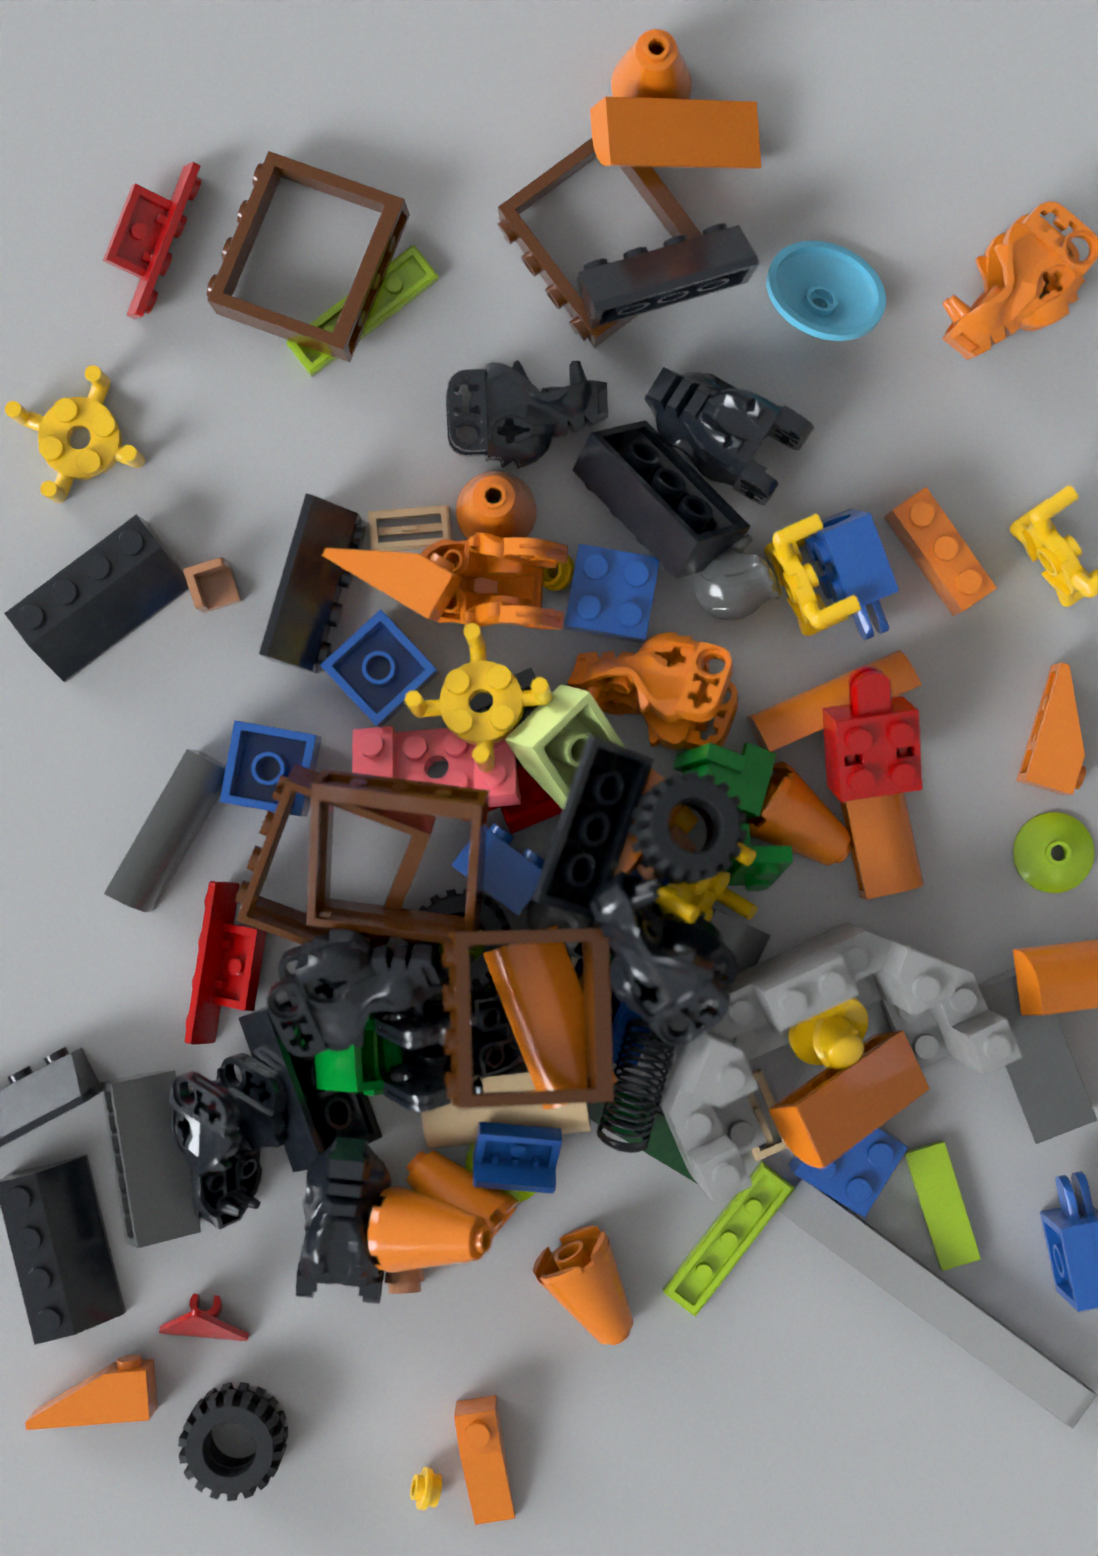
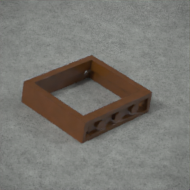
M591 138L498 206L500 222L497 225L503 232L506 241L509 244L516 242L524 252L521 259L529 272L534 277L540 274L547 283L546 294L556 308L560 309L564 306L573 318L569 324L575 334H578L583 341L588 339L595 348L637 316L591 329L582 299L519 215L597 157ZM620 166L672 238L686 235L689 240L703 236L652 167Z
M268 151L264 163H259L254 171L252 180L254 187L249 199L244 200L240 205L236 231L233 237H229L224 244L222 250L223 262L219 272L214 274L208 283L207 301L218 315L351 362L410 216L405 199ZM281 178L381 213L333 333L233 297Z
M294 764L289 777L281 775L272 796V799L279 801L275 813L267 811L259 834L266 836L263 847L255 845L247 865V869L254 871L250 882L242 881L235 902L242 904L236 921L303 945L315 940V935L330 934L329 928L307 925V913L260 896L297 793L311 797V784L319 775V772ZM329 802L332 806L411 835L383 905V909L401 911L432 834L436 817L426 814ZM390 936L378 938L365 937L373 948L387 945Z
M322 769L311 784L307 925L329 928V932L330 929L342 928L360 932L363 936L370 938L391 936L401 938L408 943L427 941L442 943L443 945L444 941H449V932L480 931L490 790ZM329 802L471 820L465 917L402 908L401 911L383 909V905L331 899L334 806L330 805Z
M601 928L449 932V941H444L442 961L444 967H449L450 985H444L443 1005L444 1010L450 1011L451 1028H445L444 1048L446 1055L452 1056V1072L446 1073L445 1085H447V1099H453V1106L459 1109L614 1102L609 937L603 935ZM583 942L587 1088L472 1093L469 945Z

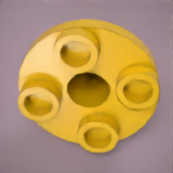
M853 997L789 1027V1044L796 1056L807 1064L825 1065L829 1069L848 1068L854 1065L863 1054L864 1045L862 1040L868 1028V1013L862 1003L856 997Z

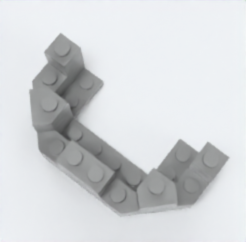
M844 923L737 973L732 984L726 987L731 1000L727 1016L690 1043L677 1047L672 1060L673 1066L666 1084H664V1090L661 1093L662 1098L659 1103L690 1175L715 1204L753 1186L740 1155L767 1141L747 1097V1094L758 1090L747 1062L788 1044L789 1027L856 997L864 1007L880 1000L892 1031H904L921 1069L948 1056H952L986 1075L1022 1058V1054L1007 1018L988 1010L973 972L855 925ZM714 998L713 1000H707L705 1003H703L701 1007L695 1011L697 1018L699 1016L700 1010H702L707 1005H712L715 1008H717L718 999Z

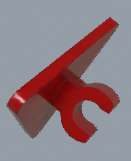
M193 1293L189 1302L191 1311L161 1325L159 1333L167 1335L248 1341L249 1333L217 1319L222 1311V1301L218 1295H214L213 1306L207 1311H202L199 1309V1294Z

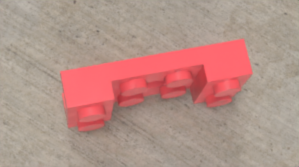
M516 724V726L508 734L515 730L518 727V724ZM393 726L353 729L352 773L490 790L489 807L521 805V793L517 777V757L505 741V738L493 744L494 768L490 772H483L479 769L472 756V752L477 745L463 741L452 733L449 728L396 732ZM437 761L447 762L449 768L443 777L435 779L428 776V770L433 763Z

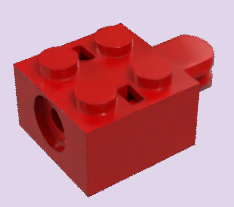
M871 666L857 669L850 675L848 682L850 704L822 708L827 787L840 802L923 790L919 710L903 696L892 698L891 680L881 670Z

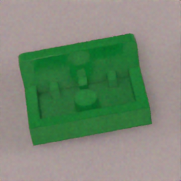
M749 823L740 824V830L747 831L746 840L740 843L754 850L756 857L749 866L742 864L736 859H732L733 865L725 870L730 873V881L727 886H745V889L748 891L767 890L793 863L792 846H751Z

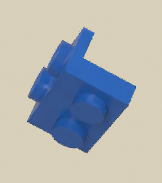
M479 1122L473 1152V1186L477 1188L554 1193L556 1189V1166L562 1145V1129Z

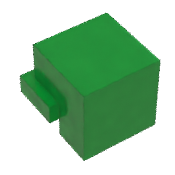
M748 742L744 743L742 754L713 743H707L677 753L673 769L682 772V775L687 772H698V777L710 774L716 777L715 785L725 782L731 787L727 795L730 798L737 795L741 801V804L736 806L738 814L745 812L746 819H750L761 814L777 753L769 752V750Z
M376 1012L370 1013L366 1021L364 1043L361 1048L352 1045L347 1050L336 1052L328 1049V1051L314 1055L317 1090L364 1091V1095L373 1096L384 1094L382 1076L391 1071V1066L402 1063V1055L399 1045L376 1033L374 1020Z

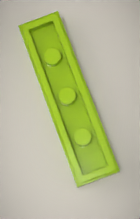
M414 244L391 261L360 340L439 280L438 274ZM347 296L311 322L310 325L333 333ZM289 340L286 342L287 346L311 377L337 359Z
M762 1160L749 1175L753 1186L736 1193L662 1288L663 1293L694 1317L697 1316L795 1188L793 1184Z

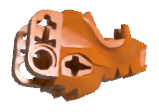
M1048 201L1042 203L1029 214L1018 218L1005 233L999 234L991 240L984 256L976 257L975 262L982 276L985 291L975 300L972 306L969 307L954 294L950 298L947 297L942 303L952 320L942 339L959 352L963 358L969 360L990 350L992 345L1013 335L1019 328L1025 331H1037L1069 314L1068 304L1079 300L1077 291L1081 284L1085 282L1083 275L1098 258L1097 235L1063 205L1057 202ZM1052 212L1056 216L1053 221L1054 226L1062 232L1069 225L1073 231L1064 236L1039 215L1046 216ZM1073 238H1082L1089 246V254L1083 261H1079L1078 249L1071 242Z
M477 532L468 540L453 541L442 539L426 547L420 553L429 559L433 552L455 564L452 572L463 578L438 623H459L464 625L475 623L479 627L506 623L534 629H563L564 612L542 608L544 568H557V564L567 563V545L544 539L501 538L489 533Z
M664 632L653 635L643 643L637 653L622 651L617 658L614 651L603 652L601 658H599L596 651L580 653L576 657L575 666L567 683L570 687L589 691L603 713L642 715L648 727L651 747L661 744L664 748L679 750L684 747L685 749H692L707 743L723 747L739 704L736 686L730 681L733 674V663L730 653L721 646L694 641L692 636H678L677 632ZM719 659L726 665L720 673L710 674L708 661ZM726 691L731 694V698L728 702L722 704ZM715 717L713 727L716 735H710L707 740H702L699 731H706L710 720Z

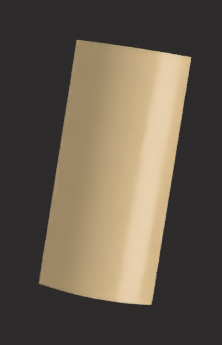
M529 1072L488 1076L482 1081L484 1093L536 1090ZM451 1099L450 1104L434 1110L421 1112L424 1136L429 1149L475 1144L479 1122L562 1129V1134L591 1131L588 1103L566 1104L543 1110L542 1105L459 1109L453 1106V1099Z

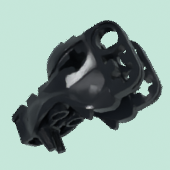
M515 361L512 367L493 362L486 365L484 369L458 371L449 380L446 393L449 446L453 452L460 456H485L486 462L490 460L498 461L502 468L508 466L512 461L518 469L538 461L548 451L552 438L566 437L568 435V428L572 433H575L586 425L590 428L608 417L607 382L587 380L580 361H571V364H569L570 385L565 387L542 388V392L528 379L519 361ZM466 385L468 391L473 394L468 405L469 412L461 414L463 397L458 392L460 386ZM505 424H510L511 431L522 433L516 435L511 443H506L505 436L498 435V432L502 430ZM462 426H470L477 432L478 440L473 444H464L457 438L456 430Z
M663 367L644 399L655 417L656 427L661 438L668 446L678 448L686 454L699 472L707 479L733 486L732 489L760 505H766L779 486L777 480L766 473L767 468L752 459L763 439L769 435L791 449L800 450L814 429L811 422L786 405L783 407L776 405L757 393L738 389L710 373L697 371L679 374Z
M620 871L596 889L590 905L596 921L602 922L601 929L603 935L610 937L608 943L616 952L610 966L609 975L612 990L619 1001L626 1003L630 1011L637 1012L645 1022H649V1026L662 1040L674 1046H683L705 1033L727 1016L731 1000L726 987L735 980L738 970V959L722 941V936L718 929L705 919V912H699L697 919L691 924L674 913H664L661 906L655 902L659 898L657 890L663 886L659 878L644 882L624 871ZM712 961L717 965L725 963L727 965L725 974L720 970L715 971ZM714 998L718 999L717 1008H715L712 1005H707L702 1010H700L699 1016L697 1018L695 1011L698 1010L703 1003H705L707 1000H713ZM672 1016L683 1017L689 1023V1028L684 1031L673 1030L668 1026L666 1020Z
M330 929V934L315 935V940L291 948L284 953L278 967L280 981L274 983L270 988L266 1006L284 1046L293 1055L307 1057L328 1051V1049L339 1052L349 1049L352 1045L358 1048L363 1046L365 1024L369 1014L372 1012L400 1011L414 1007L418 1018L425 1017L427 1015L426 1005L429 1004V998L443 989L446 974L438 959L436 949L432 944L415 943L412 951H410L408 945L396 944L395 952H393L388 945L373 948L364 936L354 930ZM291 961H297L295 974H290L286 967ZM281 991H286L293 1007L282 1006L276 1000L275 995ZM297 1018H300L299 1025L304 1034H312L310 1041L305 1043L303 1038H295L298 1029L295 1022Z
M499 994L485 995L470 1000L472 1093H484L482 1084L484 1078L493 1074L508 1073L524 1060ZM429 999V1004L426 1005L427 1015L423 1018H418L414 1007L400 1011H378L374 1014L376 1033L399 1045L402 1055V1063L391 1066V1071L382 1076L384 1083L383 1093L390 1100L411 1111H430L451 1103V1099H447L445 1075L447 1072H452V1056L446 1055L444 1048L445 1028H451L450 1011L444 1010L442 999Z
M239 1053L226 1058L222 1062L221 1068L217 1069L216 1080L211 1081L203 1075L191 1071L175 1077L170 1089L169 1104L173 1108L169 1120V1133L175 1146L187 1157L194 1179L191 1180L195 1195L193 1197L195 1215L198 1219L204 1218L219 1230L240 1221L247 1208H259L261 1202L254 1196L257 1193L262 1176L260 1164L261 1148L285 1145L283 1135L286 1132V1126L281 1114L285 1112L287 1099L285 1081L277 1071L245 1053ZM234 1065H236L241 1072V1082L236 1077ZM188 1082L190 1083L193 1089L189 1090Z
M337 1137L326 1151L317 1156L306 1173V1192L302 1200L306 1220L304 1226L306 1233L296 1274L297 1297L313 1298L314 1293L317 1292V1283L342 1284L343 1286L359 1287V1296H363V1303L380 1304L385 1271L378 1270L375 1266L380 1264L378 1256L370 1255L368 1229L374 1206H382L386 1196L380 1195L391 1186L392 1180L384 1162L373 1152L365 1139Z

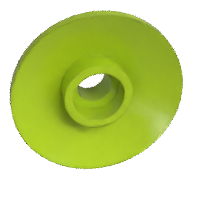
M1048 812L1031 818L1020 828L1013 844V861L1017 872L1027 884L1043 892L1061 893L1075 888L1088 876L1094 862L1095 850L1089 831L1079 820L1064 813ZM1056 845L1061 846L1064 850L1063 857L1058 861L1054 860L1051 856L1052 848Z

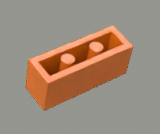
M927 487L894 508L884 517L952 616L965 611L997 588Z

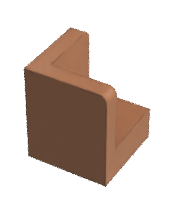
M216 558L183 569L194 606L197 610L207 613L242 601L231 563L225 558Z

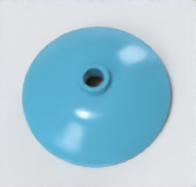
M802 241L791 244L774 257L767 272V292L776 310L793 327L815 338L830 341H847L860 338L877 326L885 311L886 293L883 283L875 270L859 255L833 243Z

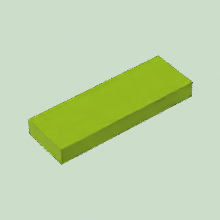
M939 1140L906 1150L904 1156L940 1270L945 1271L981 1260L945 1142Z

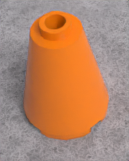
M661 29L648 30L636 40L618 61L611 80L613 97L689 99L692 88L690 71L675 39L671 34Z
M488 471L475 476L463 487L456 503L458 526L467 539L477 532L489 533L501 538H526L533 530L536 520V502L532 491L519 477L504 471ZM493 500H500L496 504L489 503Z
M783 761L775 763L773 766L775 773L770 777L760 816L747 819V822H744L749 823L750 836L774 846H792V853L826 866H830L835 862L837 864L843 862L852 849V844L850 843L851 833L792 766Z
M423 1150L420 1151L406 1167L410 1172L406 1181L413 1191L483 1217L488 1227L491 1228L492 1238L517 1209L515 1206L520 1203L513 1195L502 1189L474 1187L473 1172L435 1150L428 1154Z
M391 1186L385 1189L380 1195L386 1196L382 1206H374L371 1213L368 1229V1246L370 1255L378 1256L380 1264L375 1265L378 1270L400 1272L478 1261L483 1257L484 1253L489 1251L492 1244V1231L483 1217L404 1187Z
M593 1225L566 1233L559 1238L562 1243L560 1247L553 1252L547 1247L534 1262L533 1272L537 1281L600 1344L617 1345L627 1339L634 1321L609 1238L604 1230L600 1232L599 1228Z

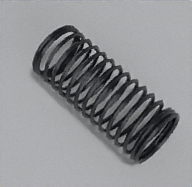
M643 1018L630 1020L626 1024L625 1034L622 1037L624 1042L620 1045L621 1050L616 1061L617 1067L613 1070L616 1078L620 1081L613 1084V1087L617 1088L613 1090V1094L615 1096L614 1101H623L637 1105L644 1110H635L615 1102H610L612 1105L609 1106V1102H605V1108L602 1110L603 1116L600 1118V1125L597 1130L598 1138L605 1145L626 1153H638L646 1150L648 1147L649 1139L651 1138L650 1133L653 1130L652 1126L655 1123L657 1109L660 1106L659 1101L662 1098L661 1093L667 1081L668 1068L671 1065V1059L674 1056L673 1051L676 1046L668 1044L654 1035L635 1032L630 1029L631 1027L652 1029L649 1026V1022H645ZM640 1036L648 1037L656 1041H651ZM630 1043L639 1044L647 1048H652L659 1052L641 1049ZM629 1052L642 1053L656 1060L637 1057ZM656 1055H664L666 1059L662 1060ZM626 1060L643 1062L647 1065L652 1066L654 1069L640 1067ZM661 1063L664 1067L660 1068L655 1064ZM623 1068L640 1070L652 1077L633 1074ZM653 1072H660L662 1075L657 1076ZM621 1076L637 1078L650 1085L633 1083ZM652 1080H657L659 1084L656 1085ZM618 1084L630 1085L642 1089L648 1094L627 1090ZM654 1088H655V1089L657 1090V1092L653 1093V1092H652L651 1090H649V1089H654ZM617 1093H626L633 1096H637L639 1098H642L646 1102H640L624 1098L618 1095ZM647 1097H653L655 1100L651 1101ZM644 1105H651L653 1108L649 1110ZM611 1109H620L626 1112L634 1113L639 1115L641 1118H632L627 1115L616 1113ZM649 1113L650 1117L647 1118L643 1114ZM609 1117H618L623 1120L632 1121L640 1127L625 1121L612 1120ZM641 1122H647L648 1125L645 1126ZM609 1127L623 1128L637 1135L620 1133ZM605 1128L607 1131L620 1137L642 1138L644 1141L639 1143L617 1141L605 1135L602 1129Z

